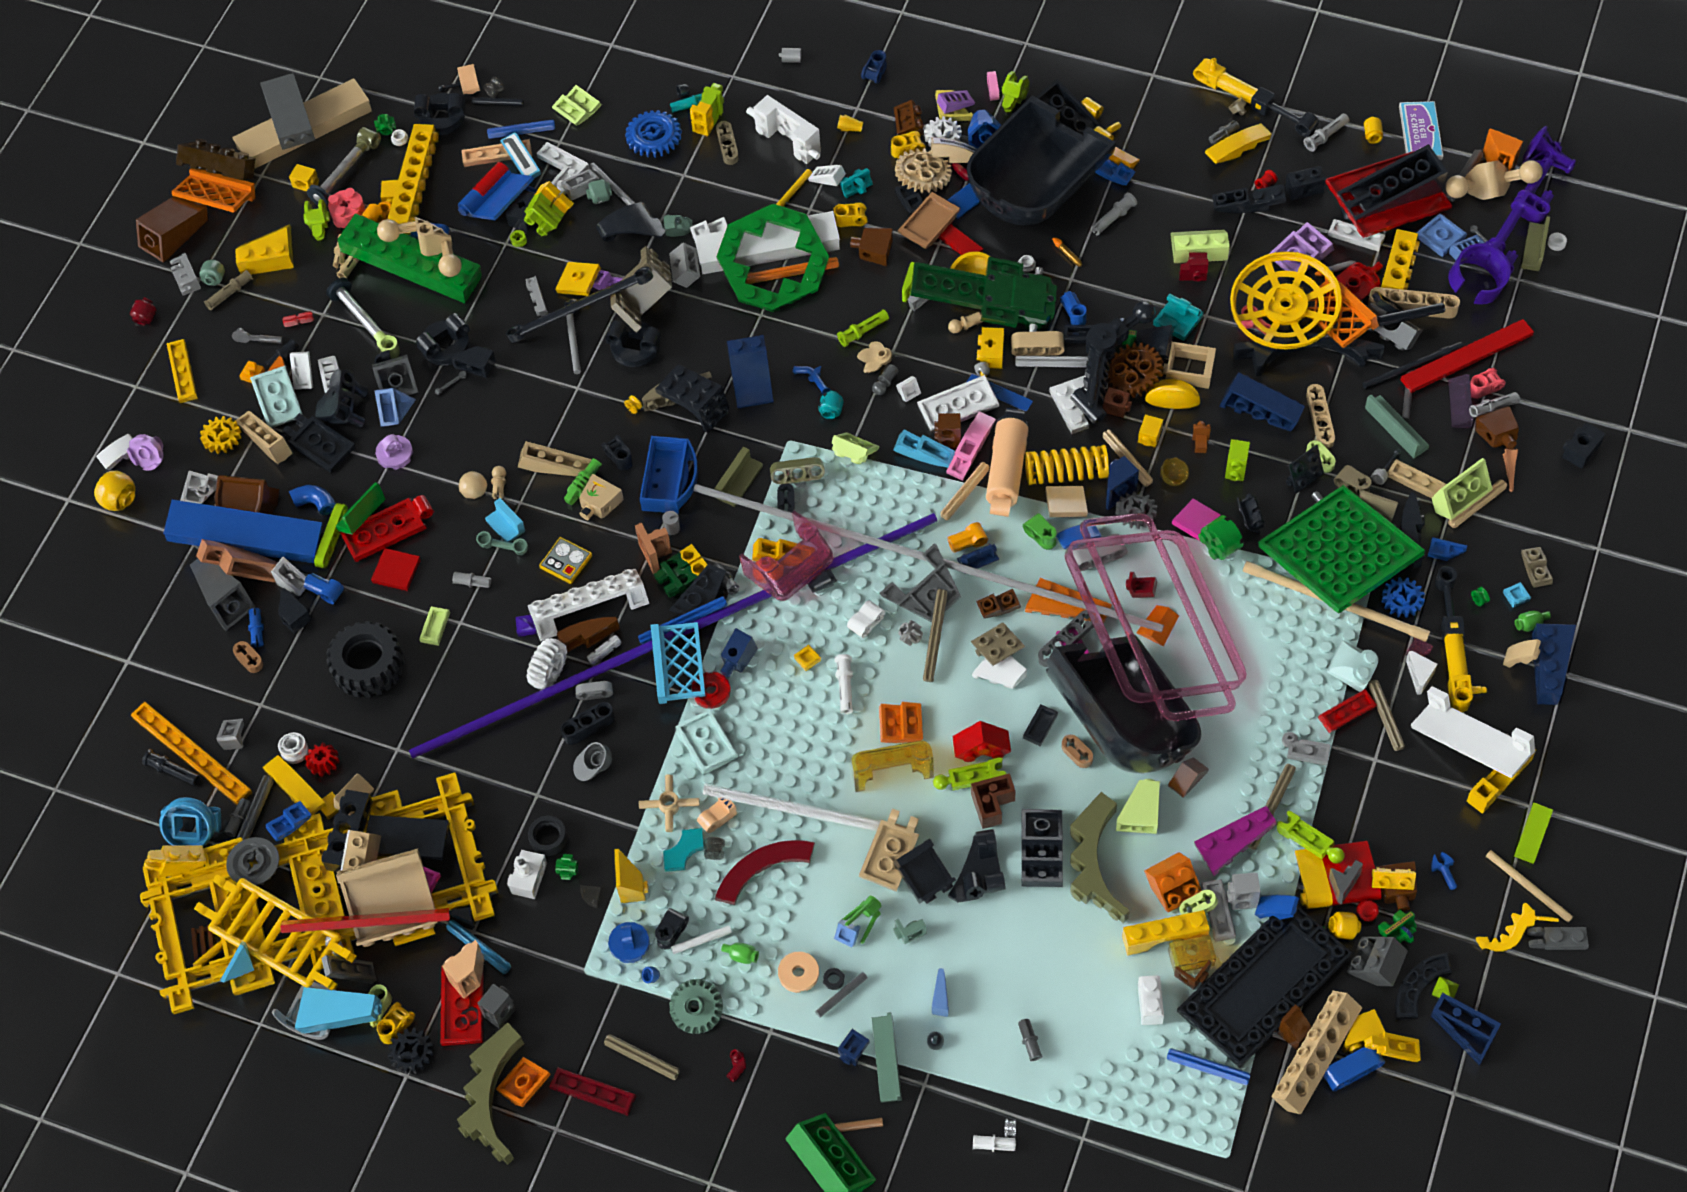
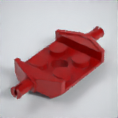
M1356 262L1339 274L1336 279L1361 301L1370 294L1373 288L1380 287V279L1376 272L1382 269L1383 266L1380 262H1377L1372 267ZM1349 282H1356L1358 285L1352 286ZM1331 301V307H1335L1336 301Z

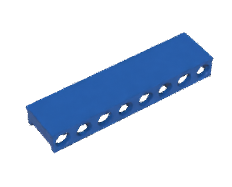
M171 500L163 534L169 542L200 546L201 540L205 539L235 546L262 556L284 557L287 560L314 563L323 529L322 522Z

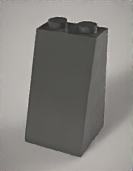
M294 73L261 82L260 84L282 150L314 141L315 137Z

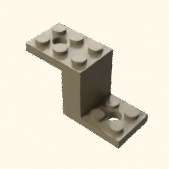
M646 246L641 250V262L622 280L633 276L638 269L647 266L654 275L651 281L643 285L637 283L610 296L611 308L635 332L641 328V315L672 288L670 266L665 261L661 262L657 258L658 254L652 248L649 250Z

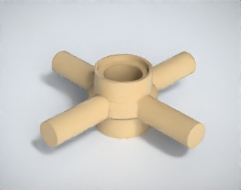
M670 774L665 776V792L660 795L659 800L639 801V809L660 808L665 814L666 832H673V815L678 812L679 807L700 806L699 798H678L673 792V775ZM669 801L674 802L671 805H665Z

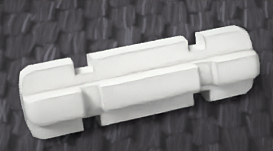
M612 636L609 642L606 641L595 649V653H590L587 656L588 661L595 665L599 662V659H603L612 652L613 648L620 646L621 640L618 636Z

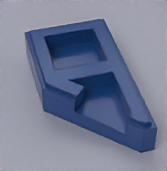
M1432 537L1427 557L1448 561L1466 552L1467 545Z

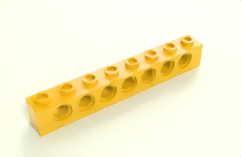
M413 125L388 219L394 220L397 224L415 221L414 217L419 213L418 205L422 202L425 179L429 176L428 168L432 165V154H435V142H438V132H435L434 125Z

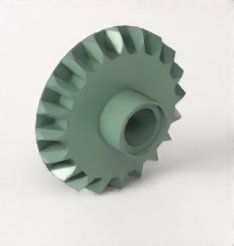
M691 979L683 982L675 989L669 1003V1012L672 1020L677 1027L691 1034H701L711 1030L719 1022L723 1012V1001L720 992L713 984L702 979ZM696 1000L699 1003V1009L693 1012L691 1010V1003Z

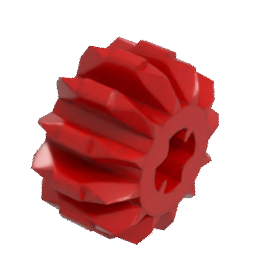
M322 742L320 747L315 744L314 750L308 749L309 755L305 756V760L307 762L306 766L311 770L312 774L316 775L318 773L322 777L324 773L330 775L331 769L337 770L336 764H339L340 761L338 758L339 754L331 744L326 746Z

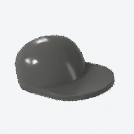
M598 742L589 744L575 759L573 765L575 777L580 781H589L598 772L608 769L612 763L610 748Z

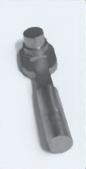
M238 328L232 334V338L236 342L247 343L252 340L283 344V337L250 335L242 328Z

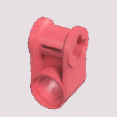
M1490 368L1472 377L1468 394L1472 398L1478 399L1501 390L1506 382L1498 376L1496 368Z

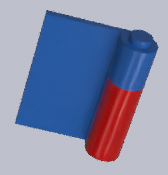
M497 162L458 203V211L463 216L496 220L535 178L529 175L511 173L505 164Z

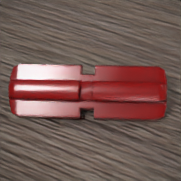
M312 311L299 313L298 316L295 314L283 317L285 327L314 321Z

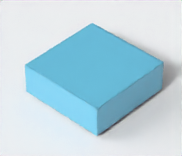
M1521 582L1503 591V594L1513 608L1531 599V596Z

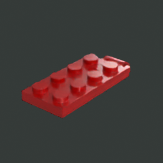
M424 495L416 497L413 501L407 498L369 516L353 535L340 532L354 561L357 562L427 529L422 519L431 517L434 511ZM396 522H402L400 525H396Z

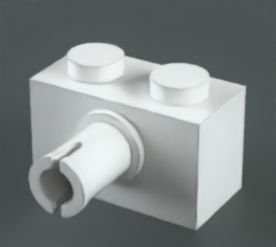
M521 850L520 855L516 856L514 861V872L508 878L507 885L512 894L535 899L547 865L545 855Z

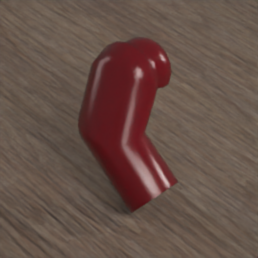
M952 163L954 171L965 181H969L967 170L960 163Z
M734 1049L730 1053L733 1068L727 1074V1077L733 1082L746 1069L745 1056L738 1049Z

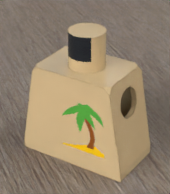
M592 474L579 498L583 508L580 516L585 520H589L593 514L604 518L624 500L622 490Z

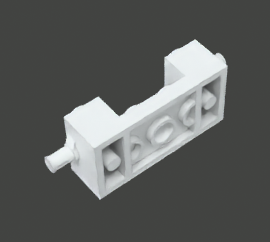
M768 95L755 105L754 109L752 107L747 109L746 113L755 119L756 130L759 134L770 138L778 130L782 135L791 138L794 156L798 160L808 164L813 158L819 159L821 148L819 129Z

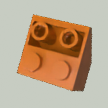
M1490 128L1483 150L1484 157L1487 162L1499 160L1507 167L1508 171H1511L1517 164L1523 141Z
M1180 852L1144 870L1151 889L1166 912L1180 907L1183 901L1202 891L1190 859Z

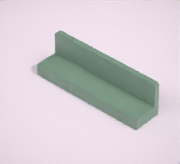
M1372 395L1367 397L1365 409L1413 458L1428 450L1429 445L1381 395L1376 398Z
M888 1012L887 1016L871 1017L881 1103L902 1101L892 1013Z

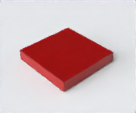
M384 548L371 578L372 583L408 591L420 563V556Z

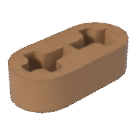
M240 641L234 645V655L249 672L257 673L263 668L261 657L247 642ZM243 649L246 651L247 654L244 655L239 650ZM252 659L254 662H257V664L253 665L250 663L249 660Z
M1075 735L1064 736L1061 745L1063 752L1080 768L1090 767L1093 762L1092 751ZM1067 742L1070 744L1074 742V748L1072 746L1067 747ZM1081 755H1082L1083 757L1088 756V760H1087V761H1086L1085 759L1080 760V759H1081Z

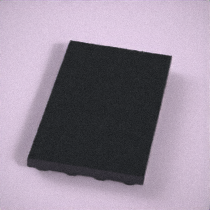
M1297 905V910L1293 917L1279 920L1277 917L1271 916L1177 1008V1012L1235 1065L1241 1068L1279 1030L1282 1018L1296 1004L1301 1008L1353 953Z

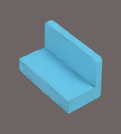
M501 498L494 502L496 511L487 516L485 520L504 541L511 542L525 532L523 521Z

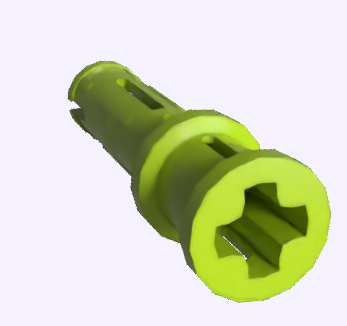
M883 309L858 325L852 324L844 332H838L839 342L846 347L851 341L860 339L865 332L889 320L888 313Z

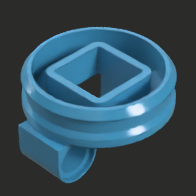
M178 798L161 810L159 820L161 834L171 846L202 845L204 847L212 838L214 832H219L222 828L221 809L219 807H208L195 798ZM182 817L196 818V833L179 831L183 827Z

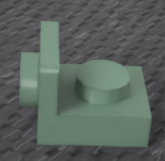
M899 919L895 920L893 931L897 939H902L904 944L927 934L926 924L923 919L912 921L905 928Z

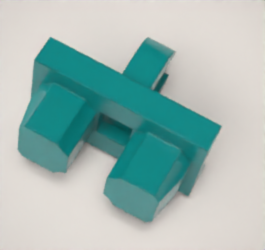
M867 168L864 170L858 169L854 171L852 176L849 178L843 177L840 181V186L846 198L857 192L863 194L867 192V187L873 185L870 171Z

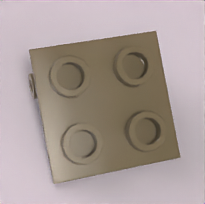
M1003 622L971 641L976 647V654L979 657L981 655L984 656L992 666L1025 647Z

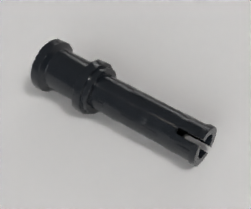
M149 749L143 756L142 764L156 768L159 773L166 772L193 786H196L200 781L201 776L171 762L167 756L156 754L153 749Z

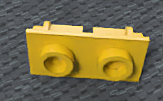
M1376 867V869H1372V888L1414 890L1416 873L1411 871V869H1395V871H1391V869Z

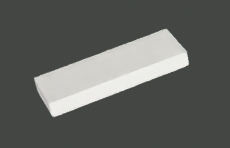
M1336 219L1333 220L1328 232L1330 237L1378 252L1385 238V234L1382 233L1363 238L1358 233L1355 225Z

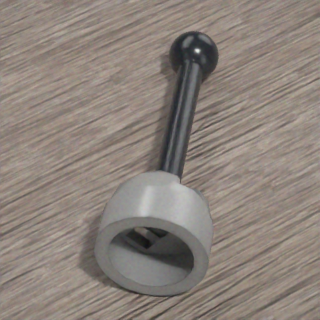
M1400 449L1394 450L1393 456L1383 469L1378 468L1372 473L1371 479L1376 484L1383 485L1388 478L1386 470L1395 458L1401 455Z

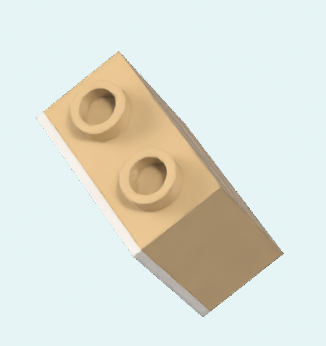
M348 830L341 870L376 861L381 835Z

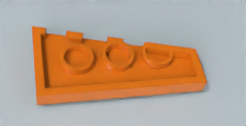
M1040 578L1036 587L1109 609L1112 606L1110 603ZM1033 593L1025 607V612L1028 613L1035 611L1041 612L1042 615H1061L1062 618L1076 617L1079 613L1086 610ZM1094 612L1096 622L1104 624L1107 616ZM1090 617L1088 619L1084 618V621L1088 620L1091 622Z

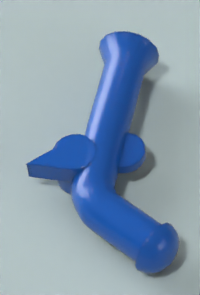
M808 366L793 367L794 374H809V381L815 382L821 391V395L831 391L820 378L821 366L815 369Z

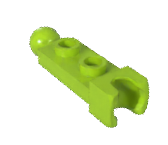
M995 758L988 760V762L949 769V776L946 777L943 774L936 775L933 779V785L936 789L943 790L951 784L954 791L971 787V783L1005 775L1006 771H997L1002 768L1003 759Z
M1287 811L1288 823L1277 822L1279 834L1287 839H1292L1319 858L1323 859L1327 854L1332 863L1337 864L1343 861L1345 857L1343 850L1338 847L1332 848L1335 845L1334 840L1301 820L1292 811Z

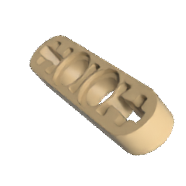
M1312 384L1307 389L1306 397L1316 439L1329 449L1334 445L1335 434L1325 392L1321 385ZM1313 391H1315L1316 394H1318V397H1317L1316 400H1315V394L1312 393ZM1322 406L1324 410L1318 412L1314 409V407ZM1319 421H1325L1327 423V426L1321 427L1317 423ZM1324 433H1326V438H1327V440H1329V441H1326L1325 439H1323Z

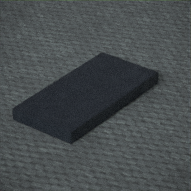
M369 815L366 833L381 835L378 856L390 857L418 849L421 859L443 860L450 823L449 820Z

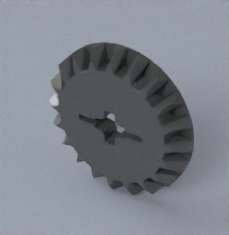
M253 837L245 839L233 847L228 855L226 868L229 876L236 883L239 879L244 878L255 885H263L265 881L270 880L273 874H276L280 858L276 847L270 841L264 838ZM256 857V861L258 862V864H254L251 869V865L249 862H253V860Z

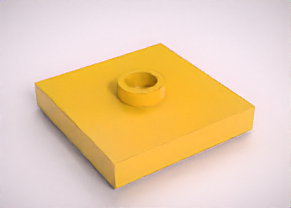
M568 262L555 290L561 294L588 296L601 269L600 265Z

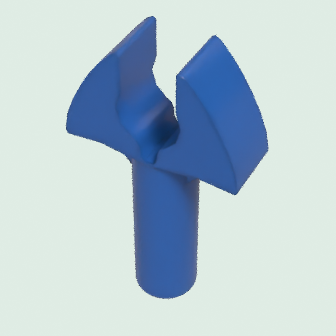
M1441 852L1440 856L1444 861V865H1442V863L1437 861L1434 854L1431 863L1432 872L1436 870L1442 872L1449 889H1456L1457 884L1449 870V866L1454 864V860Z

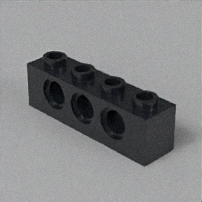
M346 789L345 795L341 797L339 813L334 817L333 831L328 835L327 850H324L322 854V862L326 870L334 872L341 870L347 833H343V831L350 829L352 831L364 832L373 804L369 793ZM356 811L353 815H348L350 812ZM344 847L342 851L336 852L339 848Z

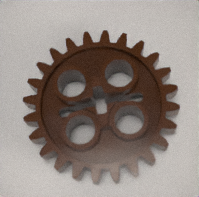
M1142 342L1139 346L1133 343L1131 348L1127 344L1125 350L1119 348L1120 353H1115V358L1110 360V370L1107 371L1108 379L1106 380L1108 386L1130 393L1133 398H1135L1137 393L1141 397L1143 391L1149 393L1148 388L1154 389L1153 383L1160 382L1157 377L1163 376L1161 371L1164 370L1162 366L1164 362L1159 352L1154 347L1151 348L1149 344L1144 346ZM1124 362H1127L1133 369H1130ZM1136 372H1139V374H1140L1142 377H1144V379H1142L1141 377H1139Z

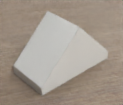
M282 557L271 571L278 586L290 592L293 591L297 596H301L305 590L306 576Z
M1409 651L1406 663L1417 695L1422 694L1434 675L1437 664L1414 651Z

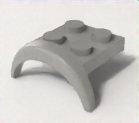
M313 982V984L309 987L330 990L316 982ZM301 986L286 1016L278 1009H273V1016L283 1026L302 1036L323 1040L330 1033V1029L306 1034L300 1033L295 1029L304 986Z

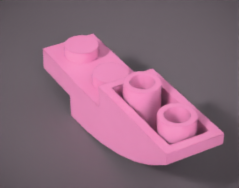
M979 411L959 443L946 471L947 474L962 481L964 480L977 453L980 452L996 421L995 418Z

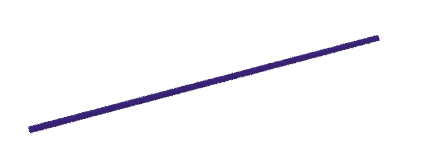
M932 513L877 539L891 543L937 522V517ZM867 543L691 623L698 622V629H701L812 579L824 569H834L880 547ZM694 628L686 629L683 635L686 636L694 632ZM671 631L664 634V638L671 642L677 634ZM652 640L409 750L410 755L414 759L653 650Z

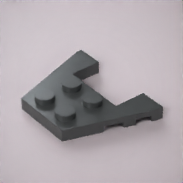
M935 543L922 554L934 567V570L915 588L905 595L891 582L880 592L883 598L930 622L933 619L938 589L947 591L945 611L961 598Z

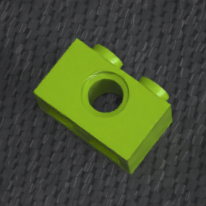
M1231 439L1225 474L1226 479L1244 481L1250 442Z

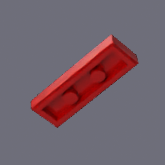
M1364 689L1320 714L1318 719L1328 733H1331L1375 708L1377 704L1367 690Z

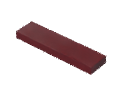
M559 1067L550 1084V1089L627 1116L636 1098L634 1093Z

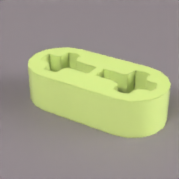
M1309 442L1306 452L1317 444L1323 471L1325 473L1331 472L1335 467V457L1321 442Z
M1203 890L1183 901L1179 910L1181 915L1188 914L1187 907L1190 906L1193 908L1192 912L1204 910L1206 914L1217 906L1218 899L1213 891ZM1208 896L1209 898H1211L1210 904H1207L1205 902V897Z

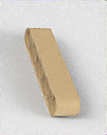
M1381 287L1373 288L1368 299L1369 307L1371 303L1375 302L1372 295L1375 292H1379L1404 308V310L1444 303L1446 309L1444 313L1428 317L1448 319L1454 318L1457 315L1460 305V299L1456 295Z

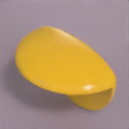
M1165 379L1153 384L1155 388L1150 387L1148 389L1149 393H1146L1145 397L1147 403L1169 409H1187L1200 404V396L1196 389L1189 383L1177 379Z

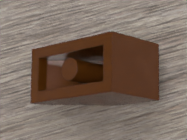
M1295 1004L1282 1018L1277 1034L1298 1050L1312 1026L1300 1008Z

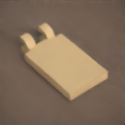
M892 808L888 821L881 820L859 877L897 892L902 876L893 862L914 849L919 834L914 833L919 819L911 816L907 828L896 824L900 811Z

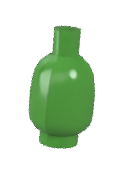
M1528 611L1519 615L1518 619L1515 620V626L1519 631H1532L1536 623L1543 624L1544 620L1551 618V615L1548 611L1544 613Z
M737 942L732 945L724 943L721 947L722 952L729 953L730 958L739 963L750 964L758 961L759 951L755 950L753 945Z

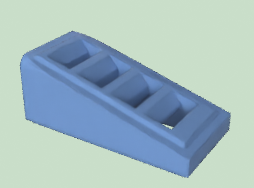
M1474 235L1453 244L1450 247L1449 254L1456 260L1462 252L1461 250H1464L1465 247L1470 246V244H1476L1475 241L1477 243L1485 242L1478 235Z
M939 968L932 1001V1015L948 1017L949 1006L944 969Z

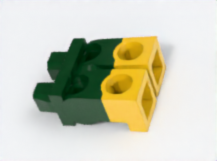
M691 544L666 562H662L660 564L661 569L654 576L660 585L667 580L670 582L663 587L669 598L676 594L681 596L707 566V563Z

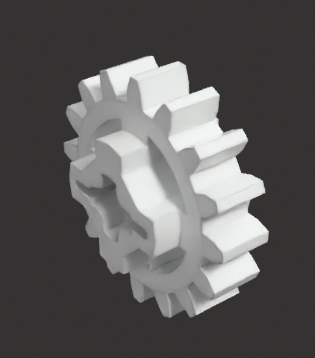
M943 116L942 120H939L936 117L935 122L930 120V125L926 124V129L924 130L925 142H928L930 147L931 137L960 141L962 137L961 126L957 125V121L952 122V118L945 120V116Z

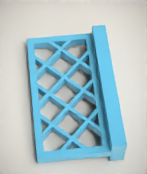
M698 622L668 626L651 625L659 704H665L670 700L704 697L705 687ZM694 628L695 634L690 640L683 635L686 629ZM673 631L677 635L670 642L664 638V632ZM679 637L687 642L681 650L674 645ZM690 645L697 649L692 658L684 653ZM670 647L679 652L672 660L666 656V652ZM681 655L689 660L683 668L675 663ZM691 663L699 668L694 676L686 671ZM672 665L680 670L674 678L668 674V670ZM683 673L691 678L685 686L677 681ZM695 681L700 685L701 691L692 692L688 687ZM674 683L682 688L678 694L670 695L669 689Z

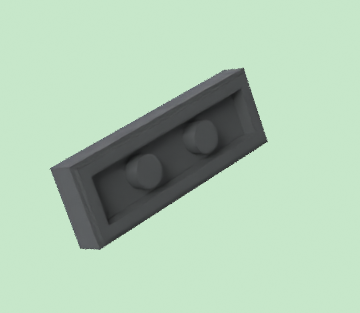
M325 955L321 958L326 977L370 984L377 981L373 962L354 959L351 963L343 957Z

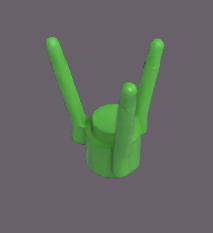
M871 895L842 918L845 921L848 920L845 925L849 926L862 913L867 917L873 916L860 941L861 944L865 942L876 919L881 915L879 909L882 905L878 899Z

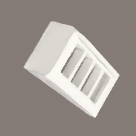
M842 165L816 167L808 180L809 182L838 186L846 173Z
M335 356L318 360L325 393L329 390L330 380L328 379L333 374L331 371L339 369Z

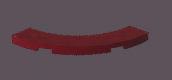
M800 840L782 841L763 846L751 852L736 863L725 876L718 888L715 901L735 905L738 896L750 878L771 867L773 864L780 862L810 863L815 842Z

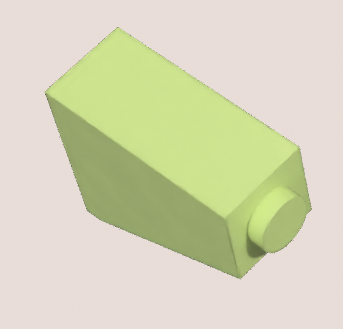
M1153 779L1138 781L1117 818L1116 831L1157 834L1160 781Z

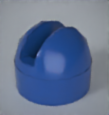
M645 967L642 970V979L645 983H654L660 977V972L656 967Z

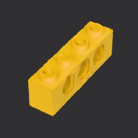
M1400 229L1396 230L1381 288L1408 289L1409 283L1405 282L1406 279L1410 280L1413 269H1409L1410 265L1414 266L1416 255H1413V252L1418 251L1420 241H1417L1418 233Z

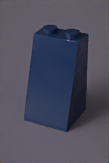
M764 335L727 341L737 408L774 403Z

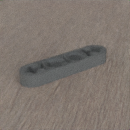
M1091 610L1082 611L1053 637L1038 653L1040 665L1049 667L1047 664L1049 658L1043 659V656L1051 654V648L1052 650L1055 649L1056 642L1063 641L1066 645L1076 644L1096 625L1095 613ZM1089 617L1091 618V622H1089V621L1087 620V621L1084 623V618H1086V619H1088ZM1075 628L1079 631V634L1072 636L1069 634V630Z

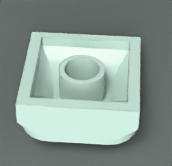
M1342 641L1327 673L1361 692L1367 686L1377 667L1378 656L1372 650L1363 651Z

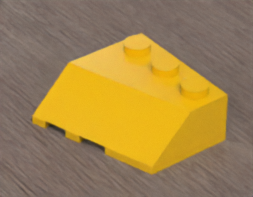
M287 225L236 248V264L240 274L245 270L252 275L294 268L291 226Z

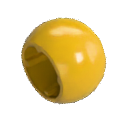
M109 471L97 482L94 491L95 499L99 505L107 510H123L135 498V484L125 473Z

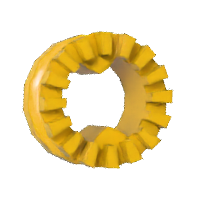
M630 396L629 400L624 402L627 409L630 408L629 411L633 414L638 412L637 409L642 408L641 402L635 396Z

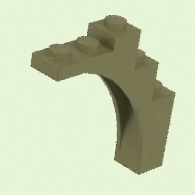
M1101 792L1070 825L1071 837L1076 842H1081L1070 857L1071 866L1076 871H1081L1080 875L1071 883L1070 892L1074 899L1085 904L1092 899L1097 907L1108 911L1111 918L1116 921L1119 920L1124 924L1129 918L1130 910L1112 896L1099 870L1097 857L1099 839L1105 826L1117 811V803Z
M509 1023L505 1024L469 1056L472 1061L470 1066L478 1074L463 1087L466 1093L464 1097L472 1107L457 1119L460 1125L458 1130L465 1138L470 1136L473 1141L479 1138L485 1147L490 1145L495 1158L499 1162L503 1160L507 1165L514 1158L496 1135L492 1116V1102L495 1087L503 1068L513 1054L524 1045L522 1037Z

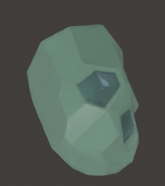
M669 214L664 216L666 236L676 237L690 233V227L693 226L690 218Z

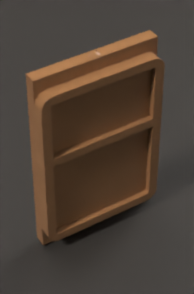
M931 192L899 228L898 233L927 249L957 217L960 208Z

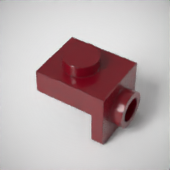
M1130 572L1129 579H1126V589L1129 590L1132 598L1155 597L1156 577L1137 578L1135 572Z

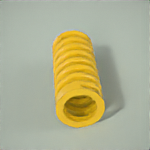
M1106 445L1091 446L1089 451L1086 447H1081L1079 452L1074 447L1070 449L1069 453L1063 448L1059 454L1053 449L1049 455L1047 451L1043 450L1039 456L1035 451L1025 452L1028 486L1036 484V478L1034 479L1036 475L1034 463L1040 485L1044 484V462L1050 484L1054 483V461L1060 483L1064 482V460L1070 482L1074 481V459L1080 481L1084 479V458L1089 480L1094 478V457L1097 465L1095 470L1098 471L1099 478H1108L1109 463Z

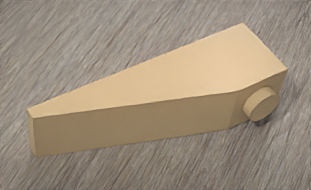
M248 411L235 420L238 426L257 446L277 464L285 461L287 457L293 454L285 439L252 412Z
M525 441L518 467L539 473L578 476V473L582 470L584 471L592 459Z

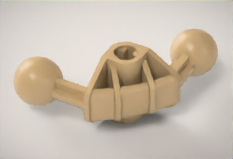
M1497 160L1476 165L1465 177L1460 175L1450 177L1446 182L1445 188L1447 194L1453 198H1461L1468 193L1485 200L1504 196L1511 181L1522 179L1526 183L1537 182L1542 177L1543 169L1537 161L1529 160L1524 162L1520 169L1508 171L1507 167Z
M414 217L415 221L401 224H397L391 219H386L379 223L377 234L381 240L393 242L400 234L417 231L420 250L424 256H434L442 253L443 257L439 260L438 266L443 275L454 277L461 271L462 263L453 254L451 236L445 233L442 228L417 217Z

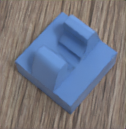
M841 919L838 923L834 939L852 948L856 944L860 926L853 924L846 926L845 923L848 920Z

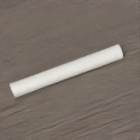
M726 926L671 946L673 954L731 934L732 931L730 926Z

